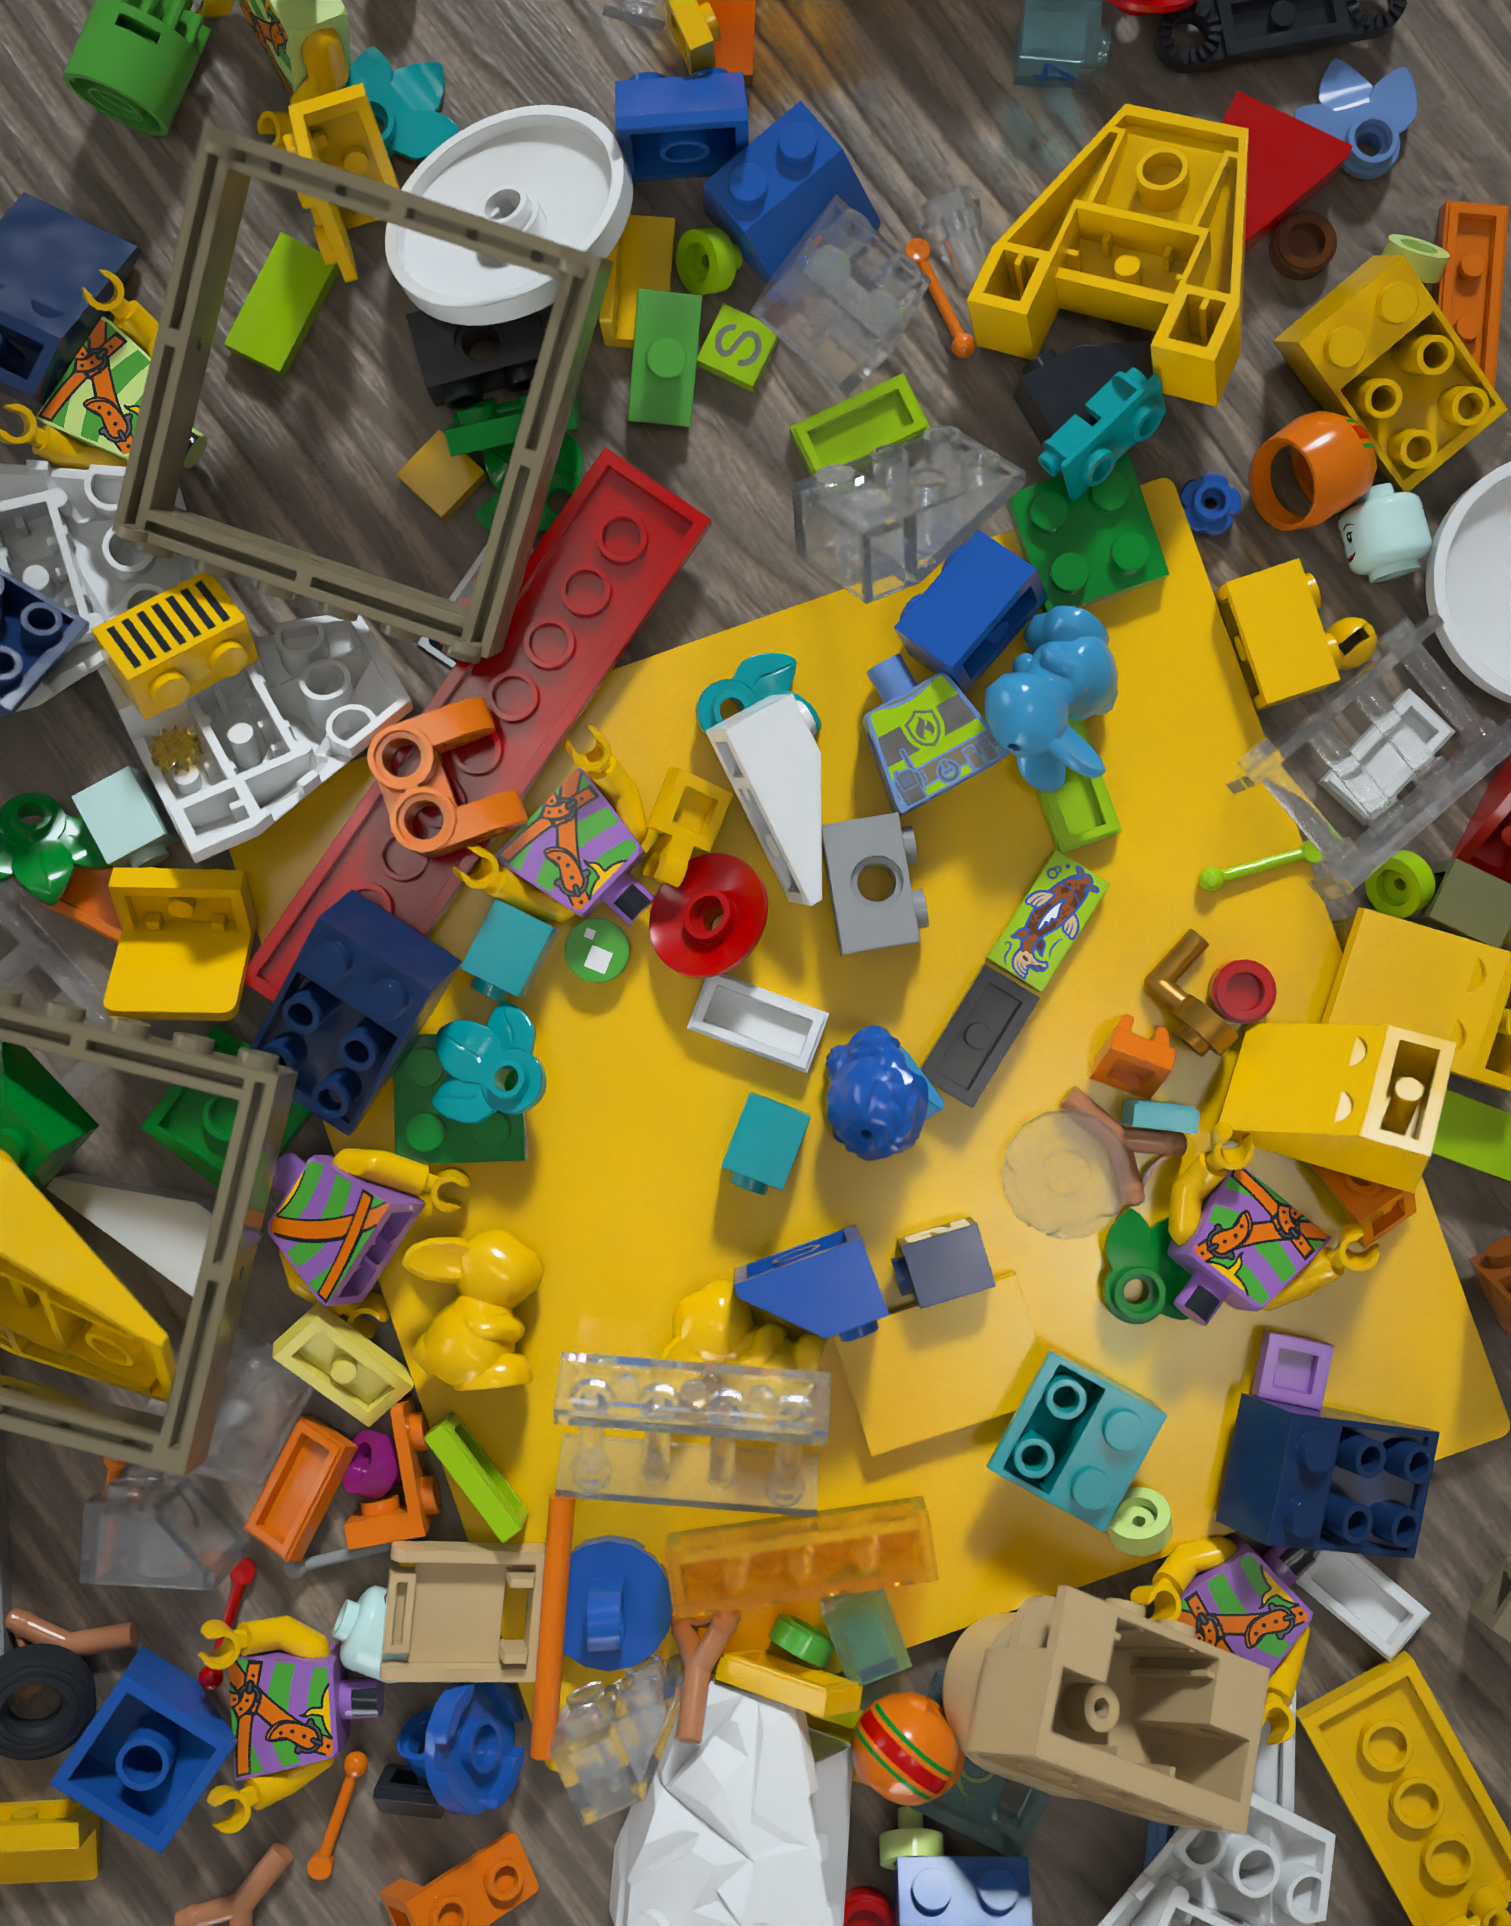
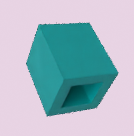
M495 898L460 969L475 976L470 985L471 988L499 1002L506 1001L509 994L518 998H526L560 930Z
M749 1091L722 1161L721 1167L733 1171L729 1182L761 1195H766L769 1185L783 1190L810 1121V1114Z

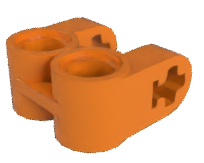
M474 697L461 700L389 725L380 730L370 742L367 753L368 766L378 782L390 815L391 831L400 844L419 855L430 858L444 856L466 848L469 844H477L515 830L529 821L518 790L500 792L458 807L443 767L441 753L482 739L495 731L485 698ZM405 745L418 746L421 753V762L418 769L406 777L395 776L391 769V760L396 750ZM426 806H437L443 813L444 822L442 829L431 839H418L413 831L412 823L414 816L420 809Z

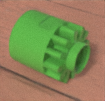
M95 0L64 70L62 80L77 97L105 116L145 134L166 136L198 65L211 30L203 25L205 18L202 15L190 11L193 5L192 0Z

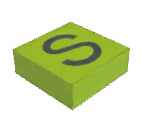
M723 303L699 352L696 365L753 393L780 338V329Z

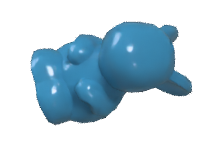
M1066 605L1055 606L1047 613L1034 615L1025 628L1023 638L1026 648L1031 654H1020L1013 661L1012 673H1004L986 688L984 702L985 717L996 741L1000 746L1015 755L1019 772L1028 784L1042 792H1055L1064 786L1066 779L1065 765L1076 773L1092 779H1096L1106 772L1101 758L1068 725V720L1081 721L1093 715L1107 714L1112 710L1118 694V671L1114 657L1108 648L1110 638L1106 628L1099 619L1085 609Z

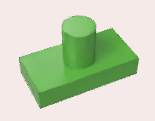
M648 289L637 290L627 421L691 427L702 295Z

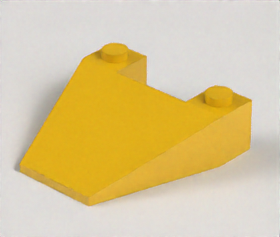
M1125 103L992 246L966 300L977 346L1033 360L1038 356L1059 308L1154 331L1156 334L1150 345L1153 375L1156 373L1160 376L1163 394L1217 407L1241 354L1249 129Z
M0 1149V1348L30 1360L168 1403L177 1367L168 1335L21 1172L12 1157Z

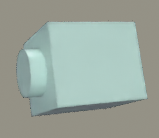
M127 766L71 796L108 865L123 868L153 867L169 856L167 847L181 840L151 779L143 771Z

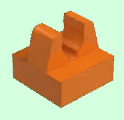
M1125 1014L1121 1017L1095 1056L1090 1078L1150 1100L1172 1072L1177 1049L1169 1046V1033L1163 1027L1158 1026L1149 1039L1132 1033L1131 1028L1134 1024V1017Z

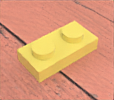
M317 1302L273 1342V1359L367 1427H370L414 1388V1382L407 1367L320 1302Z

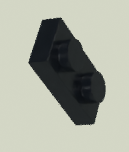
M983 964L919 1068L931 1084L973 1108L1040 998L986 964Z

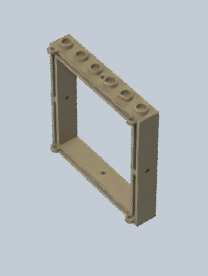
M204 123L112 531H115L116 535L120 538L133 541L135 549L153 556L172 558L174 552L197 559L195 569L205 574L224 579H234L235 573L258 580L256 589L264 594L285 600H295L296 595L299 594L320 601L318 610L331 617L346 621H357L358 615L381 622L380 631L390 637L408 642H418L419 637L422 636L443 643L442 652L457 660L480 663L481 657L488 659L498 654L504 648L614 262ZM251 176L560 280L469 607L174 507Z
M0 987V1041L240 1100L165 1417L0 1374V1429L185 1477L207 1460L298 1072L293 1071L289 1067L278 1065L280 1057L268 1052L239 1048L238 1055L235 1057L213 1051L215 1040L207 1037L174 1032L173 1040L170 1041L150 1036L151 1025L146 1022L110 1016L108 1025L86 1020L87 1009L84 1007L60 1001L45 1000L44 1008L42 1009L21 1004L22 992Z

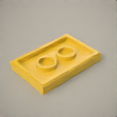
M1015 1272L995 1277L996 1287L920 1309L919 1305L914 1303L889 1311V1316L877 1320L879 1329L862 1338L842 1342L839 1334L833 1336L871 1457L1017 1410L1044 1358Z

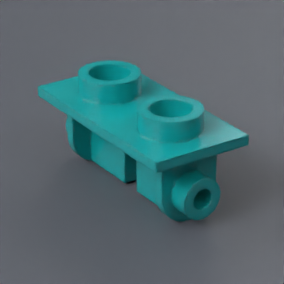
M1133 367L1127 373L1117 372L1085 404L1086 412L1098 420L1093 427L1077 414H1074L1055 434L1042 444L1044 452L1037 458L1039 464L1053 477H1056L1062 471L1069 498L1073 502L1090 486L1094 487L1102 483L1112 472L1116 461L1137 441L1141 442L1149 438L1160 425L1163 416L1166 414V407L1160 376L1156 373L1147 380L1138 369Z

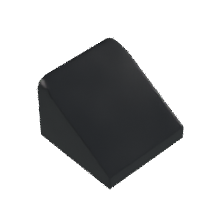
M385 1765L373 1793V1800L380 1812L433 1819L442 1818L444 1808L437 1803L427 1779L418 1777L410 1766Z

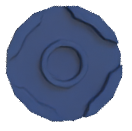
M615 1535L596 1537L583 1541L571 1552L564 1654L584 1667L609 1672L634 1667L657 1650L669 1631L675 1599L670 1574L663 1563L660 1565L656 1557L644 1550L645 1546L635 1539Z
M454 1682L447 1686L433 1709L424 1710L406 1722L396 1742L397 1751L418 1777L427 1779L437 1803L451 1814L481 1815V1812L485 1809L496 1810L505 1803L516 1786L523 1764L524 1747H514L515 1729L513 1723L524 1722L522 1709L513 1690L504 1682ZM425 1742L424 1753L418 1754L420 1747Z

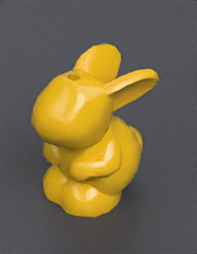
M506 1229L484 1230L468 1240L459 1237L428 1238L413 1244L407 1249L402 1261L407 1271L425 1280L454 1283L459 1293L454 1301L435 1316L427 1332L413 1345L414 1360L428 1375H436L440 1380L453 1385L455 1391L491 1389L531 1382L533 1380V1371L525 1356L515 1351V1342H518L524 1336L525 1326L523 1321L514 1315L513 1308L524 1301L540 1286L545 1268L539 1253L523 1244Z
M714 1279L700 1290L679 1301L672 1317L674 1339L663 1350L655 1368L654 1391L656 1397L664 1406H674L690 1395L704 1377L707 1369L716 1368L722 1373L728 1397L739 1412L741 1421L749 1433L762 1436L779 1430L783 1421L789 1419L798 1411L805 1410L827 1338L825 1339L812 1333L803 1334L793 1341L786 1336L785 1327L779 1323H769L763 1327L755 1325L750 1303L738 1298L734 1287V1280Z

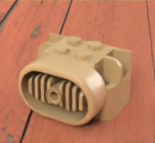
M1067 1585L1058 1586L1056 1597L1036 1595L1026 1599L1017 1612L991 1614L977 1620L956 1641L947 1660L942 1691L944 1712L947 1723L954 1733L957 1745L974 1764L990 1773L1054 1796L1090 1800L1144 1820L1176 1827L1246 1835L1270 1675L1269 1668L1196 1639V1629L1193 1626L1174 1620L1157 1619L1155 1622L1145 1618L1146 1608L1140 1604L1117 1598H1107L1104 1601Z

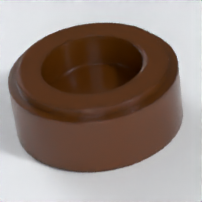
M1298 211L1288 215L1279 224L1270 239L1269 256L1273 266L1280 274L1292 280L1303 281L1314 278L1325 269L1336 252L1337 235L1335 229L1327 218L1317 212Z

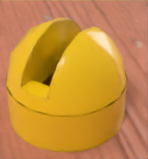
M1357 617L1342 618L1325 631V633H1331L1334 636L1338 645L1356 631H1359L1364 638L1346 655L1340 650L1342 659L1340 670H1352L1365 664L1371 659L1376 650V632L1372 625L1364 619Z

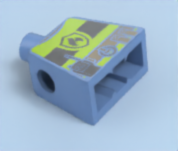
M900 654L880 662L867 671V675L883 704L865 714L861 723L893 813L899 812V818L1001 762L1009 754V751L998 744L989 724L944 671L917 685Z

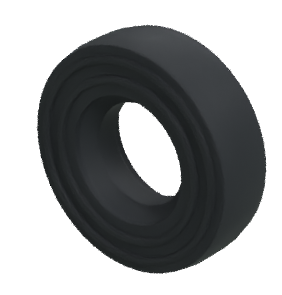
M43 1643L21 1646L0 1656V1755L15 1760H39L59 1754L75 1744L91 1722L96 1707L95 1680L89 1666L82 1657L65 1647ZM28 1685H49L59 1692L62 1698L59 1707L52 1714L44 1718L22 1719L16 1716L8 1705L13 1694Z

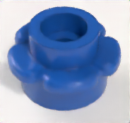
M1205 473L1199 480H1189L1182 488L1179 498L1192 531L1200 534L1219 535L1226 532L1233 525L1232 518L1238 515L1241 510V497L1236 488H1231L1228 485L1229 481L1225 476L1218 473ZM1210 498L1215 501L1214 509H1207L1204 502L1206 499Z

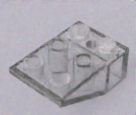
M951 425L931 427L922 436L897 445L879 446L873 449L870 455L843 465L824 466L815 475L791 483L796 552L863 603H871L921 583L1026 484V471L1001 457L997 452L988 449L967 436L956 427Z

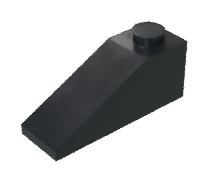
M1152 341L1076 345L1059 356L1052 349L1040 354L1027 363L1021 370L1024 376L1020 378L1013 398L1040 444L1042 445L1055 434L1074 414H1077L1093 427L1098 420L1086 412L1085 404L1117 372L1127 373L1133 367L1138 369L1147 380L1153 376L1150 347Z

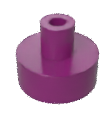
M372 1430L360 1432L352 1441L359 1447L342 1479L344 1489L350 1494L377 1500L383 1497L392 1485H403L395 1438Z

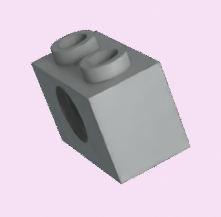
M899 812L821 825L822 852L840 956L919 942L920 935L918 929L929 927V920L923 890L912 891L908 865L918 864L917 847L912 826L901 827ZM877 866L889 873L893 882V889L888 899L873 902L862 896L857 886V879L863 869Z

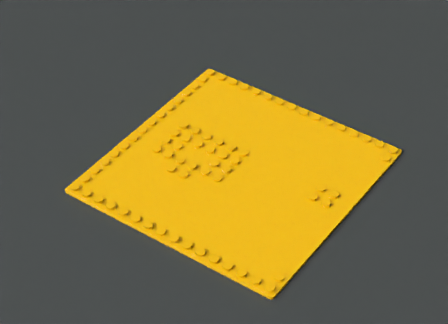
M1168 478L1150 481L1140 485L1169 575L1165 580L1080 607L1099 619L1106 628L1110 638L1108 648L1114 657L1118 671V694L1112 710L1107 714L1093 715L1083 720L1092 747L1105 766L1106 772L1102 776L1122 832L1063 853L1110 883V886L1042 992L1035 991L985 959L1052 852L1057 850L1036 789L1030 786L1019 772L1015 755L1009 752L1001 762L900 817L901 827L912 826L917 847L918 864L908 865L912 891L923 890L928 912L929 927L918 929L920 941L907 945L840 956L823 852L822 900L812 906L789 902L709 738L701 731L696 720V703L702 691L714 682L731 679L742 661L763 653L774 652L789 655L797 661L795 675L789 691L797 693L812 705L822 725L820 731L813 737L821 752V825L893 813L861 723L865 714L883 704L867 675V671L880 662L900 654L917 685L936 675L908 654L894 627L900 621L901 613L906 604L917 594H923L941 573L942 566L952 551L613 669L522 801L527 818L529 819L578 768L568 755L565 744L568 740L579 754L591 752L595 747L596 738L587 728L588 725L595 726L605 736L611 746V755L618 760L637 786L646 822L649 820L669 767L681 768L734 793L710 853H724L735 856L757 872L767 892L768 917L764 932L751 954L738 966L724 974L830 1013L807 1073L687 1029L705 978H692L679 974L659 958L652 945L649 932V917L652 904L630 926L604 901L586 919L578 914L562 922L537 918L560 931L526 998H518L509 994L506 1002L524 1011L531 1019L536 1031L533 1055L540 1060L546 1074L544 1096L537 1105L526 1112L527 1160L426 1164L429 1166V1173L436 1176L445 1168L456 1167L462 1169L471 1179L470 1187H461L454 1182H446L440 1186L445 1196L462 1202L461 1208L451 1213L442 1212L437 1209L432 1203L431 1195L422 1191L418 1197L426 1205L378 1278L429 1429L448 1413H456L528 1508V1516L522 1529L504 1543L546 1544L549 1495L553 1493L574 1495L576 1498L571 1552L583 1541L596 1537L615 1535L635 1539L645 1546L644 1550L656 1557L660 1565L663 1563L670 1574L675 1597L672 1616L680 1611H689L694 1619L703 1620L713 1616L722 1604L732 1605L739 1611L741 1619L737 1624V1629L731 1635L720 1656L724 1655V1653L758 1648L807 1666L836 1674L971 1626L974 1622L985 1616L1011 1612L1018 1609L1026 1599L1033 1596H1056L1058 1586L1067 1585L1072 1588H1078L1168 1556L1180 1543L1219 1535L1225 1536L1236 1532V1530L1216 1521L1241 1393L1253 1394L1251 1391L1264 1329L1323 1341L1333 1345L1334 1350L1322 1406L1438 1431L1440 1434L1434 1461L1501 1438L1510 1430L1508 1414L1422 1176L1414 1191L1416 1213L1365 1249L1358 1241L1351 1242L1347 1246L1353 1252H1363L1371 1245L1378 1243L1380 1249L1378 1263L1373 1268L1361 1272L1350 1270L1344 1266L1343 1276L1310 1296L1272 1311L1262 1309L1259 1311L1237 1310L1223 1301L1206 1326L1200 1325L1190 1318L1178 1320L1162 1314L1143 1324H1130L1115 1317L1105 1305L1102 1293L1103 1283L1111 1269L1105 1251V1241L1109 1228L1129 1208L1138 1212L1149 1227L1157 1221L1169 1217L1172 1186L1200 1153L1212 1151L1210 1133L1213 1127L1219 1123L1248 1023H1232L1224 1020L1238 1034V1039L1222 1056L1209 1050L1201 1057L1173 1033L1180 1023L1145 991L1144 980L1146 976L1191 928L1203 937L1209 946L1176 982L1187 994L1193 995L1214 1011L1208 999V984L1213 973L1221 965L1229 961L1253 960L1262 964L1270 971L1277 988L1276 1000L1271 1011L1265 1017L1253 1023L1321 1024L1343 956L1311 864L1299 861L1223 882L1220 889L1215 892L1206 891L1199 884V874L1206 867H1215L1219 870L1299 849L1303 842L1175 484ZM1014 529L991 537L1024 560ZM1041 607L1034 615L1042 614ZM1029 621L965 695L986 722L984 710L986 688L1004 673H1012L1013 661L1020 654H1031L1026 648L1023 638ZM725 699L722 702L720 715L723 720L739 713L738 706L733 701ZM367 756L346 763L259 836L229 848L235 869L245 870L257 917L256 930L261 944H263L376 780L369 769ZM521 827L499 835L488 852L494 856ZM648 828L645 840L640 845L646 854L662 835ZM693 848L689 860L710 853ZM642 860L630 874L652 895L656 896L662 884L640 875ZM481 862L476 867L473 873L477 872V870L480 868ZM871 866L859 873L857 886L863 897L873 902H880L888 899L890 896L893 882L886 870L877 866ZM465 884L428 939L460 959L463 963L495 898L487 894L484 889H474ZM723 914L714 920L712 930L720 924ZM593 918L606 919L618 925L624 931L630 943V959L624 971L615 979L603 983L589 982L578 977L570 969L565 957V944L570 932L579 923ZM983 964H986L1040 998L973 1108H970L932 1084L944 1100V1107L941 1111L924 1121L920 1136L913 1147L883 1159L865 1161L856 1154L847 1151L844 1144L835 1140L833 1128L827 1119L826 1093L830 1081L827 1078L828 1070L825 1064L827 1062L826 1056L831 1048L847 1044L855 1033L863 1028L872 1025L882 1026L890 1032L891 1036L899 1040L900 1046L909 1053L918 1067H920ZM459 966L438 1005L418 1035L437 1034L442 1026L458 1020L474 1021L487 1027L489 1017L500 1002L471 988L470 985L475 976L460 969ZM1125 1014L1134 1017V1024L1131 1028L1132 1033L1149 1039L1158 1026L1163 1027L1169 1033V1046L1177 1049L1172 1072L1149 1101L1183 1104L1196 1107V1110L1200 1111L1198 1134L1183 1133L1188 1143L1185 1154L1181 1157L1171 1156L1154 1170L1144 1187L1145 1201L1134 1207H1127L1122 1203L1121 1196L1117 1190L1118 1185L1108 1147L1059 1106L1063 1097L1076 1086L1124 1128L1166 1131L1133 1127L1121 1123L1123 1101H1127V1098L1147 1099L1090 1078L1095 1056L1121 1017ZM393 1074L350 1137L323 1120L334 1155H337V1153L346 1148L382 1150L395 1154ZM749 1091L809 1113L811 1116L783 1190L769 1185L766 1195L746 1190L729 1182L733 1171L721 1167ZM1228 1140L1222 1147L1233 1149L1241 1143ZM1254 1147V1157L1245 1168L1328 1234L1331 1239L1326 1246L1332 1249L1338 1246L1339 1232L1347 1225L1344 1207L1305 1162ZM1134 1152L1140 1178L1148 1165L1160 1155ZM971 1217L978 1225L993 1278L1011 1272L1017 1274L1043 1358L1051 1350L1091 1367L1152 1400L1167 1415L1129 1488H1149L1160 1493L1167 1500L1171 1509L1173 1527L1171 1540L1162 1550L1146 1557L1125 1554L1110 1542L1107 1528L1105 1532H1102L988 1469L986 1465L1016 1411L871 1457L833 1336L827 1338L805 1410L798 1411L789 1419L783 1421L779 1430L762 1436L747 1432L739 1412L728 1397L722 1373L716 1368L707 1369L704 1377L690 1395L674 1406H664L655 1395L654 1375L663 1350L674 1339L672 1317L677 1304L681 1299L700 1290L714 1279L734 1280L736 1267L855 1224L889 1312L917 1303L913 1293L901 1295L890 1258L902 1255L897 1239ZM506 1229L523 1244L536 1250L545 1268L540 1286L524 1301L513 1308L514 1315L520 1318L525 1326L524 1336L518 1342H515V1351L526 1357L533 1371V1380L529 1383L507 1387L455 1391L453 1385L440 1380L436 1375H428L414 1360L413 1345L427 1332L435 1316L456 1299L459 1294L454 1283H441L422 1279L407 1271L402 1261L407 1249L413 1244L428 1238L459 1237L468 1240L484 1230ZM1133 1279L1126 1284L1124 1296L1127 1301H1136L1142 1296L1144 1288L1141 1280ZM750 1303L754 1324L763 1327L769 1323H779L785 1327L786 1336L793 1341L803 1334L813 1333ZM442 1464L468 1541L501 1542ZM505 1580L501 1636L502 1639L523 1640L528 1588H510L507 1580ZM778 1614H791L813 1625L831 1638L834 1636L836 1647L825 1668L815 1666L800 1659L768 1637ZM671 1624L668 1633L657 1650L634 1667L610 1672L584 1667L566 1654H563L556 1757L545 1761L550 1770L556 1772L563 1771L659 1736L685 1672L677 1642L672 1635ZM699 1628L698 1632L701 1639L707 1628ZM718 1660L714 1668L712 1669L711 1674L716 1675ZM517 1682L532 1723L535 1682Z

